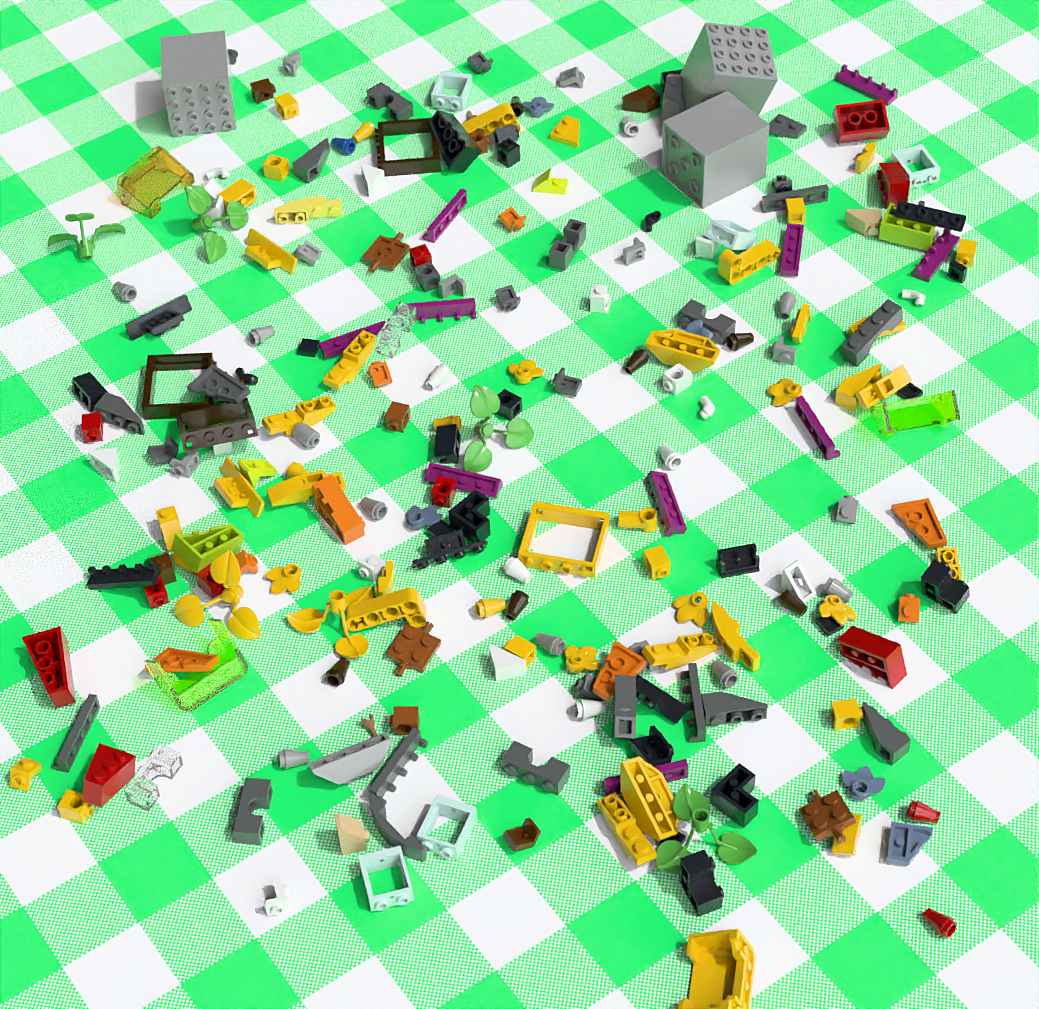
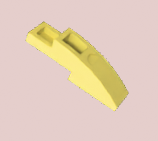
M314 196L286 203L274 209L275 223H309L310 218L342 217V199L326 200L325 196Z

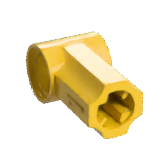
M650 507L643 508L641 511H619V527L641 528L646 533H652L658 527L657 513L655 509Z

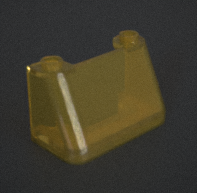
M155 146L119 176L117 187L121 205L152 219L160 213L162 209L161 199L180 183L182 187L193 185L195 179L193 173L165 148Z

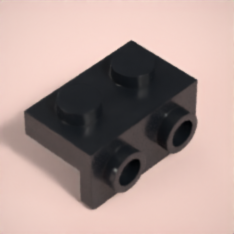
M655 725L650 726L649 736L630 739L629 747L637 757L640 756L644 759V762L653 767L672 761V756L674 755L673 746L669 744Z

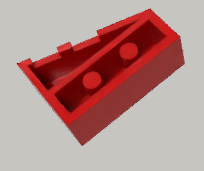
M899 162L879 163L878 170L875 172L876 180H879V191H882V202H885L886 209H888L890 202L894 203L896 208L899 201L908 202L910 180L905 179L907 175L902 174L903 168Z
M853 625L837 639L840 654L860 668L864 666L872 671L874 678L881 677L887 681L889 688L893 689L907 676L901 644Z
M99 743L84 778L83 801L98 807L105 805L135 777L136 755Z

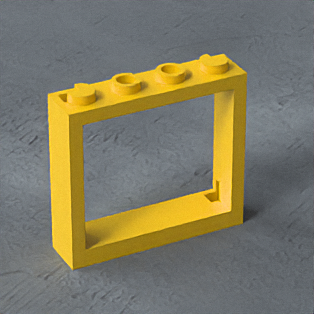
M534 501L518 552L519 560L527 568L595 578L610 528V513ZM538 521L601 530L592 562L529 552Z

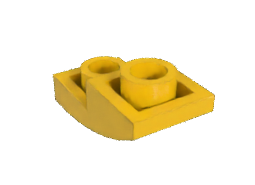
M876 141L866 145L862 150V155L856 158L855 172L859 175L872 164L876 154Z
M957 547L937 548V561L947 563L952 570V578L957 581L962 580Z
M385 561L386 569H382V577H378V585H375V597L392 592L395 579L393 561Z
M853 814L856 823L842 831L846 837L845 842L841 839L842 844H839L834 836L833 854L855 856L857 838L860 837L862 814Z

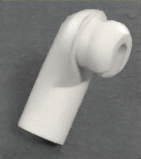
M226 167L214 168L204 172L207 180L219 175L223 179L230 176L229 169Z
M903 289L902 298L915 299L916 305H924V300H926L924 294L915 290Z
M707 396L701 397L699 402L702 404L703 410L700 411V415L707 419L713 415L715 406Z

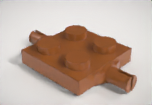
M398 232L394 238L380 235L363 254V261L372 264L368 268L369 272L374 273L378 267L393 271L410 249V245L401 242L402 238H404L402 232Z
M426 622L422 630L405 624L387 652V658L399 664L394 671L396 676L402 677L406 669H413L423 674L441 645V639L429 634L434 627L432 623Z
M813 790L814 794L811 791L809 795L813 802L799 808L817 842L826 837L835 836L837 842L842 844L841 839L843 842L846 841L842 831L856 823L853 814L838 790L823 797L819 795L817 790Z

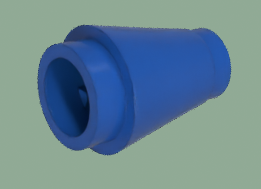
M334 137L331 141V145L344 154H352L355 151L356 144L350 138Z

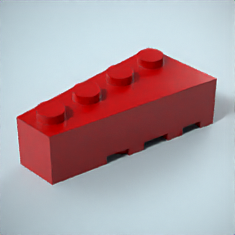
M61 626L21 637L55 707L59 708L76 703L68 639Z

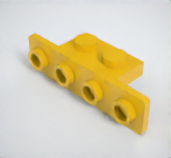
M249 229L246 244L249 246L246 247L245 254L250 256L252 260L260 263L265 269L281 267L288 273L294 274L297 258L255 229Z
M226 457L221 468V473L225 478H215L213 485L231 508L247 506L255 517H260L264 508V501L230 457Z

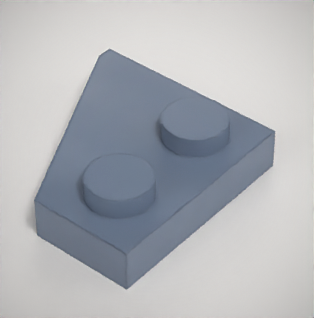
M891 821L886 863L909 866L933 835L934 828Z

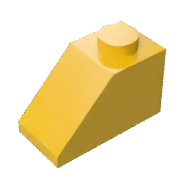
M174 505L155 510L168 553L173 552L171 549L175 534L181 533L183 535Z

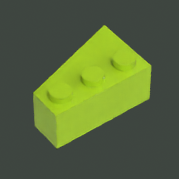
M890 202L880 225L879 239L929 251L934 241L936 226L895 217L896 207L894 203Z
M233 524L211 527L209 531L203 532L194 530L192 534L186 535L178 533L175 534L171 550L192 571L198 573L228 550H232L234 555L239 553L245 536Z

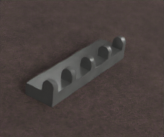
M827 184L762 196V201H759V205L763 213L784 210L786 199L803 198L804 205L827 202L829 187Z
M688 663V671L680 672V678L689 680V686H683L682 693L691 694V702L684 705L688 707V711L693 710L694 719H689L686 723L687 727H695L696 734L689 736V742H706V726L697 663Z
M89 693L84 701L83 707L68 734V738L60 750L57 762L52 766L54 770L69 773L100 709L97 695Z
M412 728L369 788V793H373L384 806L387 803L383 798L388 790L395 792L397 789L393 784L397 776L406 777L408 771L404 769L409 760H418L419 756L415 753L419 746L426 748L429 744L427 740L421 738L420 730Z

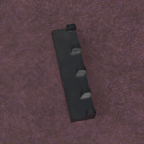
M155 562L150 563L149 567H143L141 563H137L133 568H127L125 564H121L117 569H111L108 565H105L101 570L90 566L88 573L91 576L86 585L90 590L155 586L162 571Z

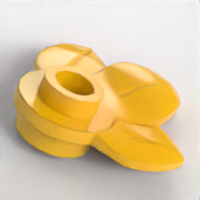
M530 359L523 360L520 364L509 365V372L514 374L517 382L522 384L529 383L532 377H539L544 373V369L536 368V362Z
M788 378L780 379L779 384H773L766 390L768 394L775 396L772 402L773 406L788 404L790 401H795L796 397L801 396L803 391L799 384H794V381Z
M288 564L284 568L275 567L265 574L266 578L273 581L271 586V593L281 594L286 590L294 593L301 586L300 578L302 571L296 564Z
M695 592L690 596L683 595L674 601L673 606L679 609L677 612L679 624L694 619L699 627L706 623L709 612L706 608L708 598L704 593ZM701 599V602L696 603L695 600Z
M827 595L824 603L819 606L821 617L831 616L841 626H844L848 619L853 621L857 619L854 610L844 604L836 595Z
M570 645L565 650L567 669L572 673H581L583 669L597 670L602 666L599 661L595 660L597 650L591 646H583L579 649L574 645Z

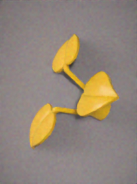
M228 550L217 557L210 567L213 579L217 583H224L223 586L226 589L223 591L222 596L200 605L198 596L193 594L185 595L175 604L174 614L183 624L189 627H196L202 624L205 619V613L202 608L220 600L234 603L231 611L233 616L227 622L230 631L241 639H256L261 637L262 633L254 611L248 607H240L236 610L237 605L240 603L239 599L243 597L244 591L238 585L241 580L238 561L232 550Z
M372 586L360 588L346 595L340 590L332 591L329 594L330 602L326 603L323 616L318 609L307 608L292 614H286L287 620L297 631L311 633L320 629V622L325 621L329 609H331L334 614L341 615L346 637L336 642V652L340 656L347 658L364 656L368 652V640L361 634L349 636L344 611L350 605L374 598Z

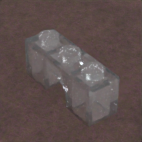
M399 301L374 340L376 353L393 359L401 346L400 338L403 331L409 333L417 321L416 307Z
M159 743L149 753L145 763L138 768L134 778L126 784L124 793L127 803L149 812L160 797L158 786L152 781L158 777H166L171 780L174 778L183 765L180 752Z

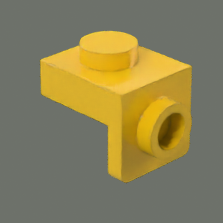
M22 758L11 767L10 787L23 791L30 790L31 779L41 771L42 763L36 762L31 758Z

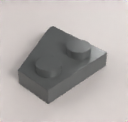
M778 114L768 123L770 125L769 133L777 134V137L798 139L807 128V125L782 114Z

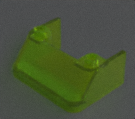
M955 390L890 403L882 402L870 407L876 427L880 434H884V437L895 436L897 431L936 424L938 428L949 426V422L961 420Z
M210 618L207 620L216 635V638L208 644L207 652L208 654L219 656V663L208 672H192L179 681L174 673L164 672L159 661L149 659L144 661L158 687L182 711H193L247 673L248 665L222 619Z

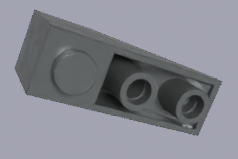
M325 138L292 163L295 177L309 184L320 176L330 152L328 138Z
M106 392L94 406L95 412L101 413L103 422L127 429L133 433L145 435L142 420L122 397Z
M615 675L612 738H636V676Z
M725 692L701 694L705 726H719L721 724H736L744 721L767 719L768 705L766 703Z
M863 702L862 721L873 747L879 756L890 765H893L909 752L911 739L905 732H901L889 719H885L874 707Z

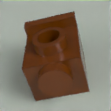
M269 78L250 83L252 97L256 105L260 104L259 102L274 98L273 93H276L274 83L271 84Z

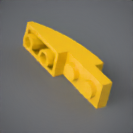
M363 330L343 351V358L323 378V384L339 390L345 383L350 384L371 355L378 336Z
M900 365L858 391L855 395L863 410L892 395L911 382L912 379L904 365Z
M329 396L297 403L295 410L262 418V425L270 435L283 432L285 436L293 434L297 424H308L311 427L333 413L337 406Z
M319 470L282 481L267 489L266 492L271 506H279L308 501L309 496H314L312 484L330 475H333L342 491L346 490V484L341 472L325 474L324 470Z
M715 601L712 602L711 623L713 632L724 653L733 663L741 660L752 672L759 669L760 655L756 649H752L747 644L743 636H740V624L738 621L732 619L724 607H720Z
M709 632L678 636L676 642L644 646L642 654L652 666L661 665L664 670L703 658L717 650L719 644Z
M616 792L597 800V805L608 827L628 859L632 858L636 865L640 866L657 858L656 850L638 828L635 817Z

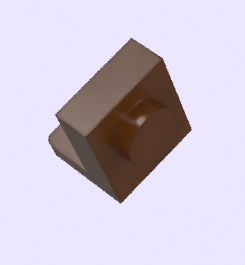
M529 817L525 819L522 827L505 830L502 837L511 849L516 852L534 847L541 831Z

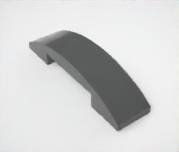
M371 793L369 801L372 818L377 830L391 847L401 846L403 855L419 862L426 861L425 848L412 834L404 839L386 820L387 815L384 804Z

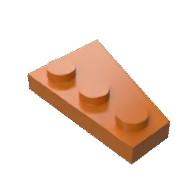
M929 498L891 505V511L927 549L947 546L948 540Z
M614 641L612 650L606 658L605 665L594 683L593 693L610 702L614 698L615 675L637 676L647 666V660L619 642Z
M168 647L145 664L146 672H208L219 663V656Z

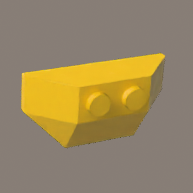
M677 329L659 332L652 331L645 343V346L663 364L675 366L680 363L688 370L696 373L714 365L720 354V349L709 338Z
M640 756L622 762L620 764L621 793L632 815L635 817L639 829L658 841L676 835L680 819L674 814L673 803L675 798L663 774L652 765L644 762V759Z

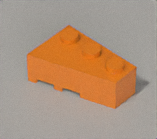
M333 475L312 484L316 511L344 545L365 535V522L363 518L357 514Z

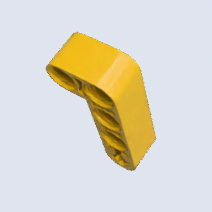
M508 103L500 104L461 124L468 133L481 130L484 136L492 134L495 128L513 124L515 129L517 128L519 132L521 131V126L511 105Z
M764 240L739 255H736L730 249H726L719 256L718 274L730 284H735L777 260L781 250L769 240Z
M405 588L348 606L345 611L347 629L350 631H359L401 617H406L408 623L414 628H421L427 622L426 605L419 592L414 588Z

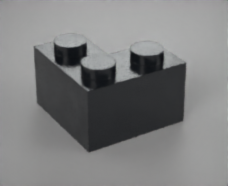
M476 489L448 511L450 526L456 531L462 530L463 536L472 543L483 541L491 535L490 520L487 518L490 515V502L486 496Z
M934 559L921 576L923 595L955 614L959 612L970 597L968 585L962 580L957 581L952 578L950 566L943 561L939 562Z
M739 763L711 790V804L743 828L758 815L759 800L750 794L755 789L756 775Z
M705 849L680 858L679 882L698 917L722 908L723 898H725L722 887L720 885L717 886L714 881L715 861L712 856H708Z

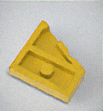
M565 115L550 133V139L578 148L580 120Z
M802 304L801 309L797 310V323L791 329L790 336H792L793 342L801 344L807 330V322H810L812 319L810 305Z

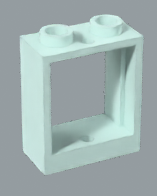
M440 71L431 93L432 107L463 111L472 90V75ZM444 88L463 90L461 97L442 94Z
M923 144L892 152L891 162H899L903 168L902 174H906L907 178L905 179L910 180V189L939 181L941 168ZM922 162L926 167L925 170L912 173L907 165Z
M710 220L704 236L732 250H748L753 246L757 233L731 220Z
M436 795L417 834V840L425 848V852H434L444 858L458 860L477 821V807ZM439 815L465 823L455 845L429 837Z
M401 846L358 856L359 867L371 912L376 910L382 911L388 907L405 905L414 901L413 889ZM399 866L405 888L373 896L368 873Z

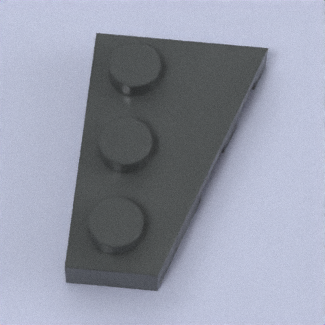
M214 364L186 386L189 392L234 404H239L251 393L247 386Z

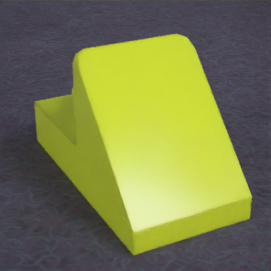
M549 168L535 178L533 192L566 195L568 179L552 178V168Z
M238 459L237 461L241 473L253 488H255L260 477L274 476L277 471L264 459Z

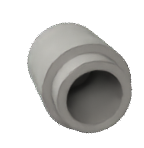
M299 423L295 426L293 434L299 442L307 448H313L319 444V432L308 424Z

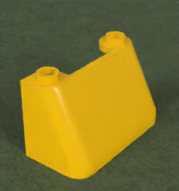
M737 928L689 934L688 943L685 945V953L693 962L689 999H681L676 1009H750L755 952L741 931Z

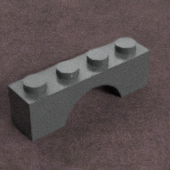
M887 299L842 345L843 359L858 367L869 356L871 347L878 336L886 330L892 332L903 320L902 307Z

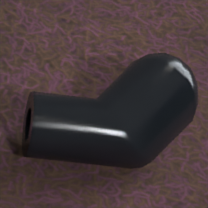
M655 210L653 213L645 216V232H651L652 225L660 220L662 215L659 211Z
M243 368L235 370L238 380H243L244 385L249 386L258 383L256 375L245 373Z

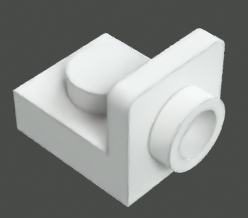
M372 554L366 561L362 559L357 561L358 573L363 578H368L373 582L382 574V569H386L385 560L375 554Z

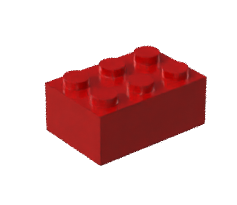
M884 99L835 105L832 112L838 144L886 138L890 131Z

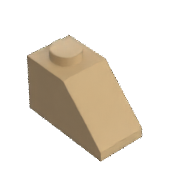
M846 209L845 225L863 236H879L882 222L881 209Z
M339 813L334 814L342 856L366 851V842L370 841L368 828L363 829L362 821Z

